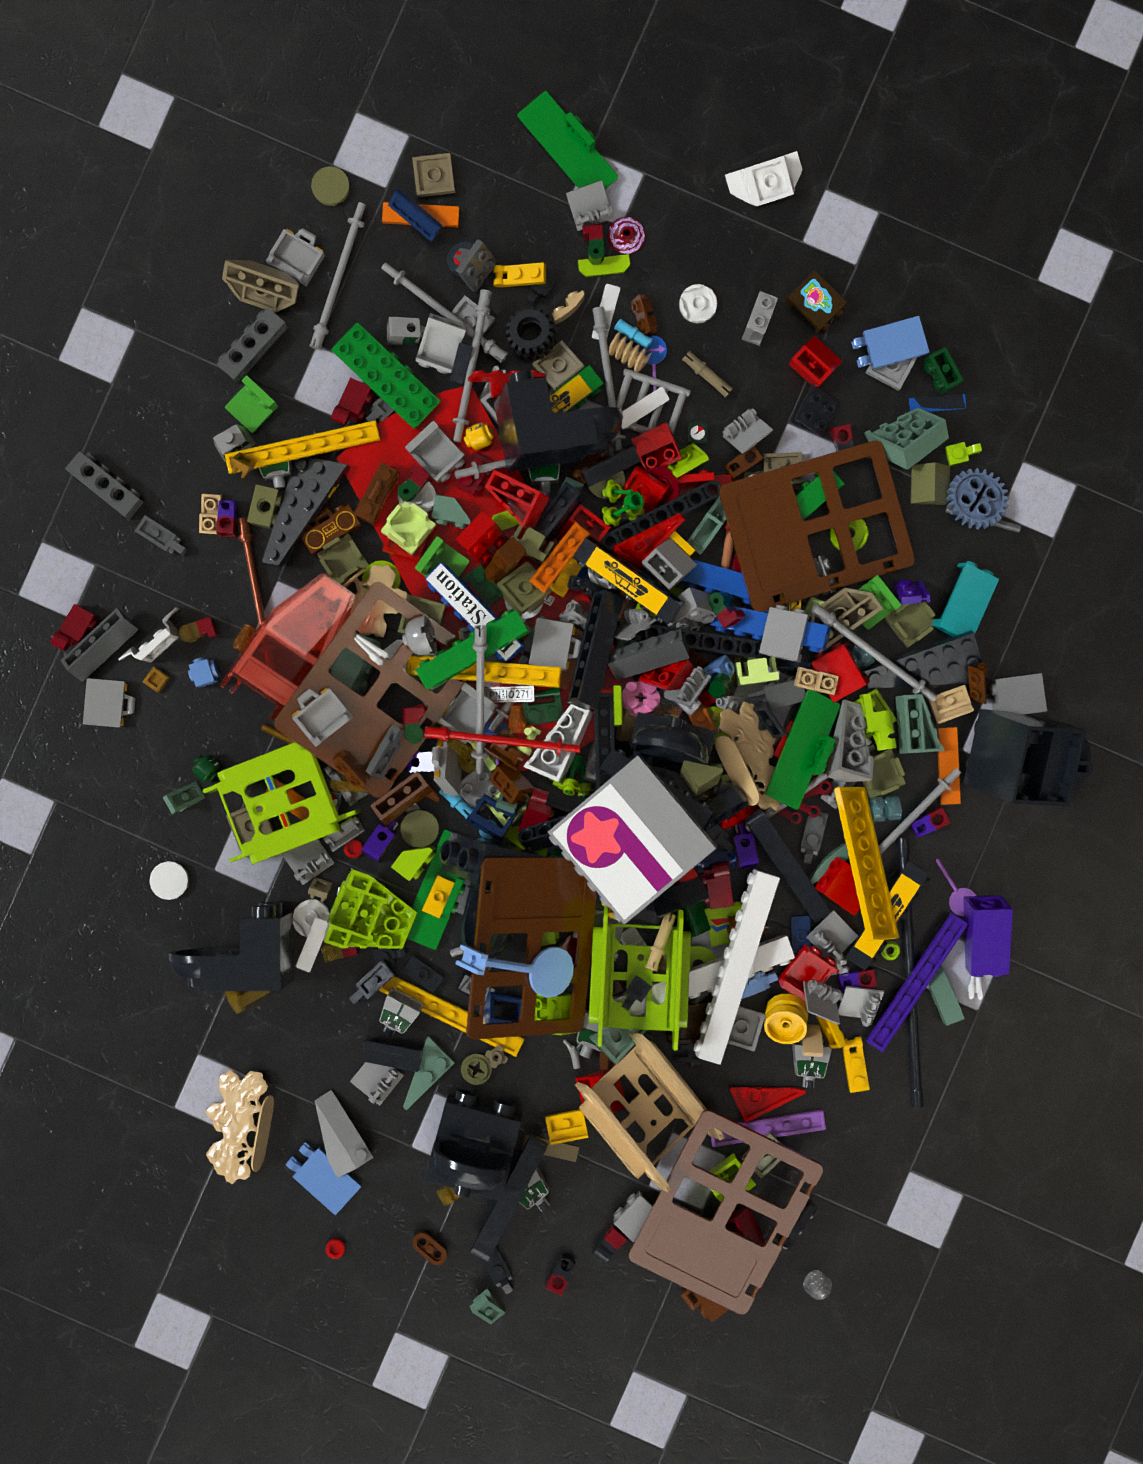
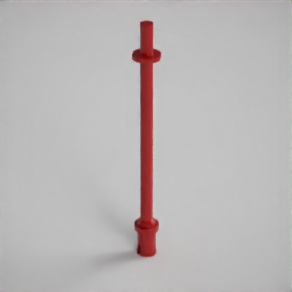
M426 726L424 734L425 738L441 739L442 742H446L449 739L557 750V755L561 756V751L580 753L581 745L562 743V738H559L558 743L457 732L451 731L447 726H443V728Z

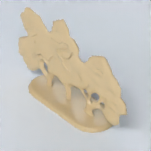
M373 565L367 581H359L358 577L365 571V568H363L341 586L345 589L354 582L358 592L351 595L337 632L367 592L363 587L365 585L370 587L374 582H381L405 600L407 599L406 591L392 588L396 574L389 565L383 567ZM329 598L306 616L310 618L318 611L323 612L320 622L314 621L306 625L305 632L310 638L308 647H311L313 650L319 649L321 651L330 630L326 626V621L329 619L327 616H330L333 622L334 618L332 615H336V612H331L327 607V603L331 601ZM378 600L356 631L364 636L374 634L376 637L384 638L387 624L383 618L384 614H397L398 611L384 601ZM321 623H322L323 626H324L323 629L320 628V624H321Z
M743 702L739 715L730 708L720 712L721 720L719 727L723 732L729 734L731 738L727 736L718 737L715 741V747L733 786L739 787L748 800V805L754 806L758 803L763 810L771 807L777 811L780 807V802L765 795L775 767L769 764V759L773 757L774 749L772 746L775 744L776 738H773L767 729L763 731L758 730L759 717L753 710L754 704ZM747 766H749V767L751 768L752 776H751L750 771H749V769H748ZM756 782H761V783H763V784H764V788H758V785L755 784V783H756Z
M232 1070L222 1073L219 1077L218 1090L224 1101L222 1103H213L205 1112L209 1119L213 1120V1126L216 1131L223 1133V1139L212 1144L206 1156L210 1163L214 1165L217 1174L225 1176L226 1181L232 1185L237 1179L245 1180L250 1177V1166L246 1161L251 1155V1168L254 1172H257L261 1168L266 1154L274 1109V1098L272 1095H269L263 1101L262 1106L259 1103L260 1096L268 1088L266 1081L263 1079V1074L260 1072L250 1071L243 1080H240L239 1076ZM250 1101H255L256 1106L252 1105ZM260 1112L256 1127L254 1125L253 1113ZM250 1131L256 1132L253 1148L246 1141L247 1134ZM242 1143L246 1144L247 1147L243 1148ZM240 1151H248V1153L245 1152L244 1157H237V1154Z

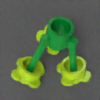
M614 480L607 482L608 485L603 489L602 494L604 497H608L610 502H616L622 494L627 496L624 498V505L621 509L618 510L616 507L609 509L604 507L602 509L606 525L613 524L618 526L621 513L623 512L627 513L630 521L644 514V502L640 493L633 492L632 489L622 490V487L619 484H615Z
M575 754L568 770L571 771L570 777H565L563 784L549 778V780L553 781L552 785L563 790L567 795H574L576 792L578 796L586 797L590 795L589 792L594 791V789H591V783H585V763H583V756ZM579 769L581 784L574 780V774L579 772Z

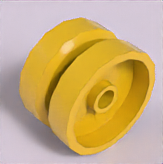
M780 994L771 998L766 1006L764 1028L768 1037L781 1044H793L802 1040L807 1033L808 1012L806 1003L798 996L792 994Z

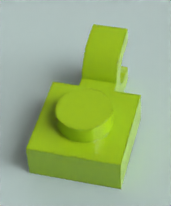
M965 442L945 447L949 466L968 462L969 455L978 454L982 451L980 443L966 447Z

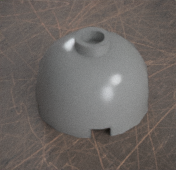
M423 615L412 619L407 624L405 634L402 636L404 645L409 646V649L418 655H430L437 652V642H433V636L436 635L430 618Z

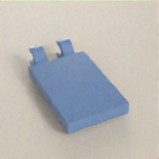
M919 316L866 330L863 332V337L855 338L851 342L853 350L866 346L869 354L859 357V360H857L858 367L861 368L872 364L873 370L930 353Z
M305 1142L299 1151L304 1156H307L308 1160L302 1165L292 1156L286 1166L296 1172L293 1178L336 1215L361 1188L362 1184L350 1173L337 1177L327 1161L326 1152L320 1146L315 1151Z

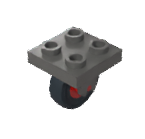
M478 239L474 244L461 242L455 245L447 256L449 269L455 275L460 276L469 289L475 293L483 285L484 280L497 263V260L486 245Z

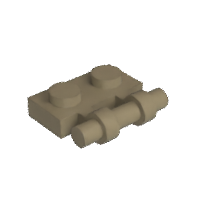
M802 452L763 454V473L802 462ZM793 478L791 481L793 488L800 486L803 483V478Z

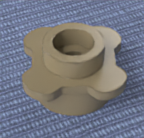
M500 1045L492 1050H487L485 1056L490 1060L492 1068H496L501 1063L505 1064L508 1060V1057L504 1055L503 1047Z

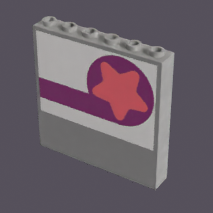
M641 754L636 756L548 831L551 842L555 846L559 845L563 850L561 853L565 859L573 862L575 871L581 877L584 876L588 880L587 885L593 892H598L601 896L600 901L606 907L609 906L614 912L612 913L614 918L619 923L622 921L624 925L718 847Z

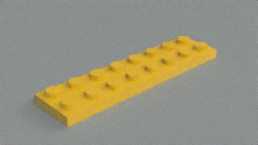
M865 787L835 788L836 801L867 940L876 941L899 938Z

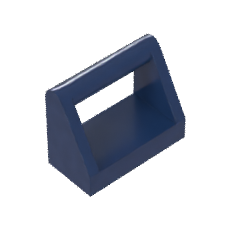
M484 794L469 816V824L502 842L518 813L514 811L513 814L496 808L497 800ZM484 803L510 817L503 829L478 815Z
M489 991L484 1006L483 1022L486 1024L519 1021L522 997ZM494 1000L517 1004L514 1018L494 1015Z

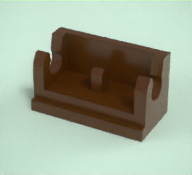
M505 764L496 765L489 779L511 805L527 800V797L523 795L534 790L533 785L518 769L514 770Z

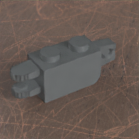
M791 676L784 678V683L777 684V681L766 683V688L750 693L749 697L755 698L759 695H764L765 703L773 710L802 702L808 689L794 686L796 677Z

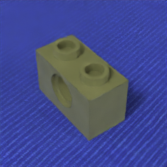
M256 484L247 522L251 525L273 529L278 506L280 507L283 499L281 492L278 489ZM265 503H270V510L263 512L262 506Z

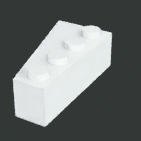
M571 704L544 741L558 743L559 738H562V743L580 745L593 712ZM537 748L533 756L523 767L563 784V780L576 753L561 751V756L557 755V750Z

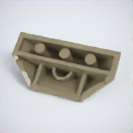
M225 260L222 279L240 301L265 310L268 307L274 313L296 303L299 284L288 273L250 260Z
M846 587L820 605L828 612L836 614V620L851 631L883 609L872 592ZM812 614L811 622L823 624L821 620ZM829 626L831 630L826 648L844 636L832 626Z

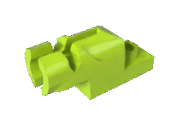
M871 693L859 695L866 724L864 728L865 733L875 732L873 737L877 751L897 748L895 738H888V735L895 732L892 715L889 710L873 712L875 700L874 697H871Z

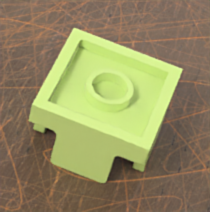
M404 501L402 505L398 504L387 517V523L382 528L381 533L410 555H413L435 528L436 524L416 504L412 503L410 505Z
M775 657L769 659L771 673L768 672L766 658L748 660L743 664L744 677L742 676L741 663L736 662L737 687L779 680Z

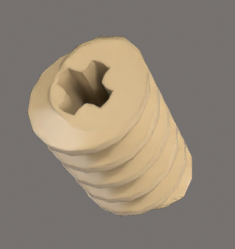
M618 332L609 346V355L615 354L617 360L622 358L621 362L623 364L628 362L629 368L634 367V371L639 372L648 362L651 353L645 356V348L639 352V344L633 348V340L627 344V337L625 336L620 339L621 333Z

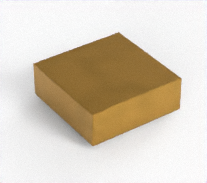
M153 666L143 680V683L157 693H160L170 677Z

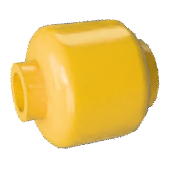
M479 422L466 429L464 441L468 448L472 447L475 451L491 445L494 435L488 424L485 425L483 422Z

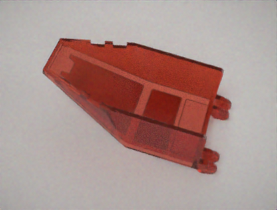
M322 572L268 614L234 661L220 686L224 688L230 678L234 676L238 681L233 685L230 693L234 694L243 682L277 705L269 719L273 720L279 710L283 709L349 617L355 594Z

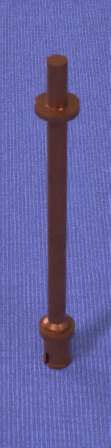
M248 517L236 519L240 535L238 540L244 545L260 629L266 623L251 546L254 536L251 534L250 526L247 522ZM266 635L262 640L263 647H260L259 651H264L266 665L270 668H275L271 650L276 649V646L270 645L269 636Z

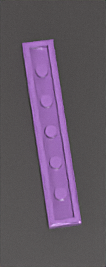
M822 1109L755 1119L747 1123L745 1121L737 1122L762 1135L770 1131L774 1137L826 1130ZM722 1132L724 1137L722 1140L710 1136L712 1147L743 1143Z

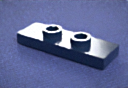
M399 188L395 190L388 206L428 240L434 241L443 225Z
M809 915L790 916L791 948L794 957L805 944L811 947V942L806 938L811 933Z

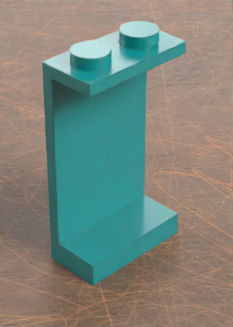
M967 561V563L958 564L957 567L961 568L962 572L941 619H934L931 624L932 627L952 637L971 630L975 635L999 581L998 578L993 576V572L986 569L982 571L977 568V564Z

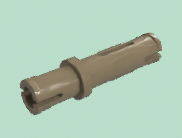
M691 351L687 355L693 362L686 356L682 359L696 374L702 376L724 397L729 393L722 387L729 392L733 389V387L714 373L706 365L707 363L702 362Z

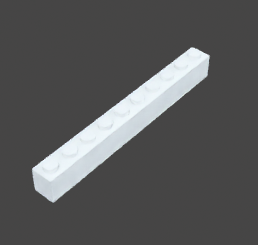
M753 869V872L748 876L747 884L749 885L741 898L743 904L735 917L737 923L735 929L732 928L729 939L731 942L724 951V964L719 967L717 974L719 979L712 989L713 998L706 1007L707 1017L700 1026L701 1036L694 1045L695 1055L699 1059L721 1064L780 879L775 875Z
M785 934L759 943L748 978L755 976L754 973L758 971H770L773 969L772 966L777 964L783 966L791 963L790 960L795 957L788 937ZM723 956L690 968L688 995L690 999L699 997L700 993L706 990L712 992L714 984H717L719 979L717 976L719 967L724 964L725 958ZM652 982V1001L655 1004H662L664 1002L666 982ZM626 992L613 996V999L616 1002H623L626 998ZM647 995L641 1003L638 1000L633 1003L630 1008V1016H646Z

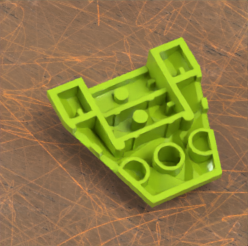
M352 869L347 879L341 884L327 919L328 926L325 930L323 941L340 948L378 947L403 949L417 912L371 875Z

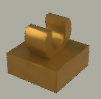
M239 452L231 459L232 473L237 472L239 469L242 471L241 478H244L255 467L257 461Z

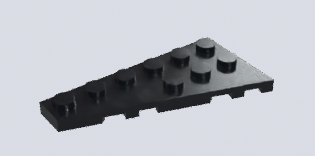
M311 457L295 460L262 560L264 564L283 567L294 551V545L298 539L304 536L306 533L305 529L309 523H313L328 501V495L332 489L338 486L340 483L339 479L343 473H347L350 467L347 464Z
M972 630L889 659L918 682L922 679L925 680L924 686L968 684V666L977 667L979 663H983ZM881 663L861 669L864 676L867 675L870 683L867 684L868 689L911 686Z

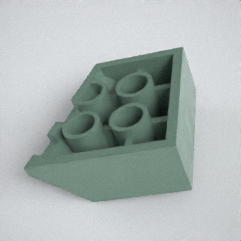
M920 408L897 417V421L891 424L884 423L879 425L880 429L874 432L870 430L864 432V436L869 442L877 440L882 443L888 461L907 470L949 438L946 420Z

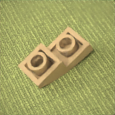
M583 291L570 293L568 298H566L567 307L560 306L554 310V313L551 314L554 325L567 319L579 308L585 297Z
M202 494L199 533L217 534L219 501L222 500V495Z
M798 667L794 686L835 695L839 676Z
M807 1024V1033L801 1040L803 1056L822 1057L823 1041L820 1025Z

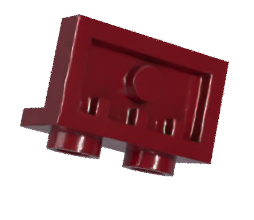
M473 452L463 469L472 467L471 463L474 461L477 466L492 463L493 461L487 460ZM492 471L479 473V479H475L474 475L457 478L454 486L475 497L476 493L480 494L485 486L483 482L486 477L490 478Z

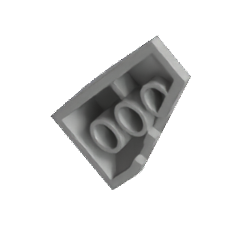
M845 699L842 701L833 737L836 739L834 750L828 758L827 777L842 782L871 781L873 778L874 761L873 756H870L868 746L870 743L865 735L864 728L866 724L861 704Z
M332 1090L314 1100L327 1161L336 1176L345 1175L372 1159L373 1156Z

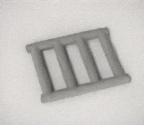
M625 368L623 371L625 377L616 401V407L622 409L632 379L643 382L636 403L646 397L650 385L659 388L663 387L666 394L668 391L677 393L679 396L669 422L670 429L674 434L686 396L690 395L691 390ZM663 404L653 410L648 427L637 424V420L626 427V429L642 433L655 427Z

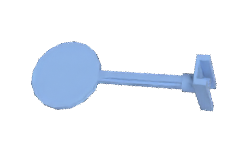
M460 945V949L464 950L462 961H456V965L477 975H484L486 966L529 973V980L533 990L546 998L555 997L568 987L574 968L571 956L567 951L559 947H548L534 958L532 964H524L488 958L489 955L467 945Z

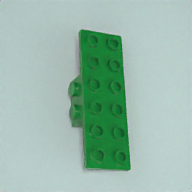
M544 91L517 114L520 121L578 189L602 180L606 190L618 180L619 176L595 149V137L592 132L585 130L582 126V121L577 115L573 116L571 112L566 115L547 91Z
M356 323L331 349L341 361L413 429H416L440 404V400L413 375L412 369L407 365L403 366L399 362L400 358L394 352L389 353L359 323Z
M808 689L806 691L765 791L766 796L793 809H799L812 775H822L827 768L829 755L834 750L836 739L828 735L839 711V703H833L831 699L813 690Z
M448 830L443 831L435 851L436 855L431 860L412 906V909L417 914L407 939L433 950L437 949L451 912L455 914L459 903L456 900L458 896H462L466 888L464 884L465 879L442 870L443 863L440 861V849L446 840L449 841L451 831ZM437 875L455 882L440 918L422 911Z

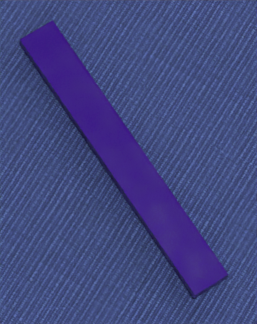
M950 913L866 1039V1042L881 1052L885 1050L968 926L967 922Z

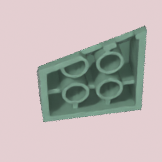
M355 633V637L356 635H360L361 637H363L364 639L368 640L369 642H371L372 644L381 649V642L366 637L364 635ZM344 648L331 665L330 675L362 696L368 688L367 681L374 667L350 649Z

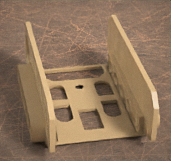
M631 1032L629 1036L636 1046L591 1089L579 1082L575 1084L585 1099L579 1108L636 1178L639 1179L645 1173L658 1188L669 1192L671 1190L669 1184L654 1165L695 1126L700 1114L706 1110V1107L657 1045L642 1034ZM642 1074H647L657 1086L649 1096L638 1083V1078ZM623 1075L639 1093L629 1104L613 1085ZM662 1094L673 1108L669 1116H664L654 1104ZM615 1100L620 1101L629 1112V1115L622 1122H619L610 1110V1105ZM674 1118L683 1119L688 1127L651 1162L646 1155L647 1144ZM652 1120H656L655 1126L651 1125ZM634 1121L637 1122L645 1133V1138L640 1143H637L626 1130ZM710 1128L707 1133L718 1140L724 1138L722 1132L715 1128Z

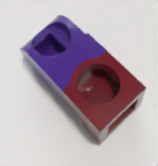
M236 500L219 501L216 533L219 537L237 538Z
M940 806L923 817L916 819L911 826L916 836L920 837L950 824V821L944 809Z
M873 967L838 975L842 991H845L846 986L859 988L877 987Z

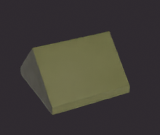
M936 462L913 465L911 467L910 504L948 505L949 501L946 500V497L950 495L947 493V490L950 488V466Z
M684 760L679 776L696 798L718 784L723 768Z

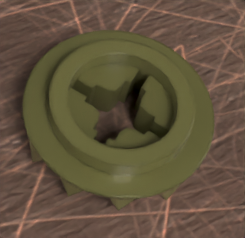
M474 1053L467 1056L461 1065L463 1078L473 1085L486 1082L492 1072L489 1059L481 1054ZM480 1062V1069L482 1071H478L474 1076H472L473 1068H471V1066H476V1064Z

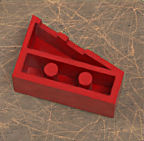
M494 469L485 486L525 529L529 527L535 528L550 498L542 492Z

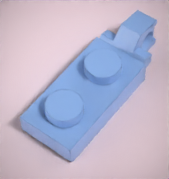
M762 971L755 972V976L748 978L741 999L770 988L769 983L778 980L776 973L765 974Z

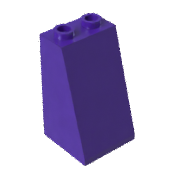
M1002 895L964 896V921L968 923L964 930L965 968L971 976L983 977V975L1000 977L1002 975H1009L1013 909Z

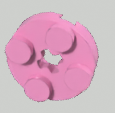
M640 681L628 682L622 691V707L630 711V714L637 717L638 712L651 715L659 707L660 695L654 686ZM637 697L644 698L643 702H640Z

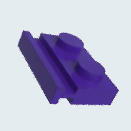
M901 580L894 583V591L902 605L921 603V600L930 602V594L921 580H918V583L910 580Z

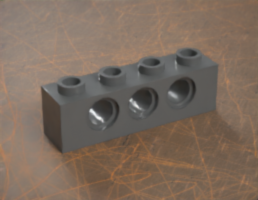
M268 307L266 310L258 313L257 320L253 324H249L244 329V334L233 341L230 350L227 353L224 352L218 359L217 365L237 384L288 328L286 323ZM262 327H268V331L266 333L260 334V329ZM255 341L254 347L247 348L248 342ZM237 355L243 356L240 362H234Z
M79 451L65 469L130 520L144 503L139 498L141 494L133 488L127 489L125 487L126 482L118 476L116 478L110 475L111 470L103 464L101 466L95 463L97 459L88 452L83 454ZM90 468H94V474L92 476H88L87 474ZM105 480H109L107 488L102 487ZM123 491L124 498L122 500H118V493Z

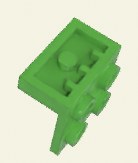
M246 375L242 379L245 386L230 400L225 409L251 433H254L279 406Z
M437 536L415 566V569L427 577L442 562L446 563L460 577L470 561L445 544Z
M878 575L858 589L872 592L883 607L882 610L862 623L866 630L871 629L888 614L901 606Z

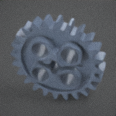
M978 468L974 472L968 469L966 473L962 471L959 476L956 475L953 479L954 481L949 484L951 488L947 490V493L950 495L946 497V500L951 502L947 507L953 508L950 514H957L956 521L960 518L962 519L961 525L967 522L969 523V528L975 524L977 530L981 525L986 529L989 525L993 526L996 522H999L1002 519L1001 516H1004L1006 513L1005 510L1009 505L1005 502L1009 500V497L1004 495L1008 490H1002L1004 483H998L1000 477L992 478L993 472L986 475V469L982 473L979 472ZM970 484H974L976 486V489L971 487ZM984 485L986 487L984 492L979 497L978 503L974 506L972 512H970V507ZM987 493L991 494L993 498L988 497ZM962 499H965L968 504L963 503ZM978 508L982 509L985 514L979 512Z

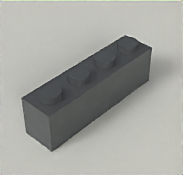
M116 608L60 661L69 673L83 682L121 645L138 631V628L128 616Z
M681 629L613 649L610 651L608 665L617 681L689 659V647Z

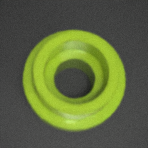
M886 941L887 945L881 952V955L887 960H894L900 954V947L894 941ZM888 947L893 948V952L890 954L887 953Z

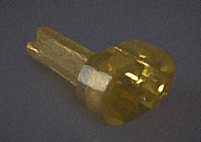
M458 739L447 741V745L458 753V766L467 773L473 772L476 769V758L471 756V752L475 749L470 745H464Z
M224 991L231 1007L238 1014L244 1011L248 1004L270 993V991H248L241 996L238 991Z

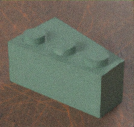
M923 695L896 696L899 753L945 751L937 737V730L931 722V715Z

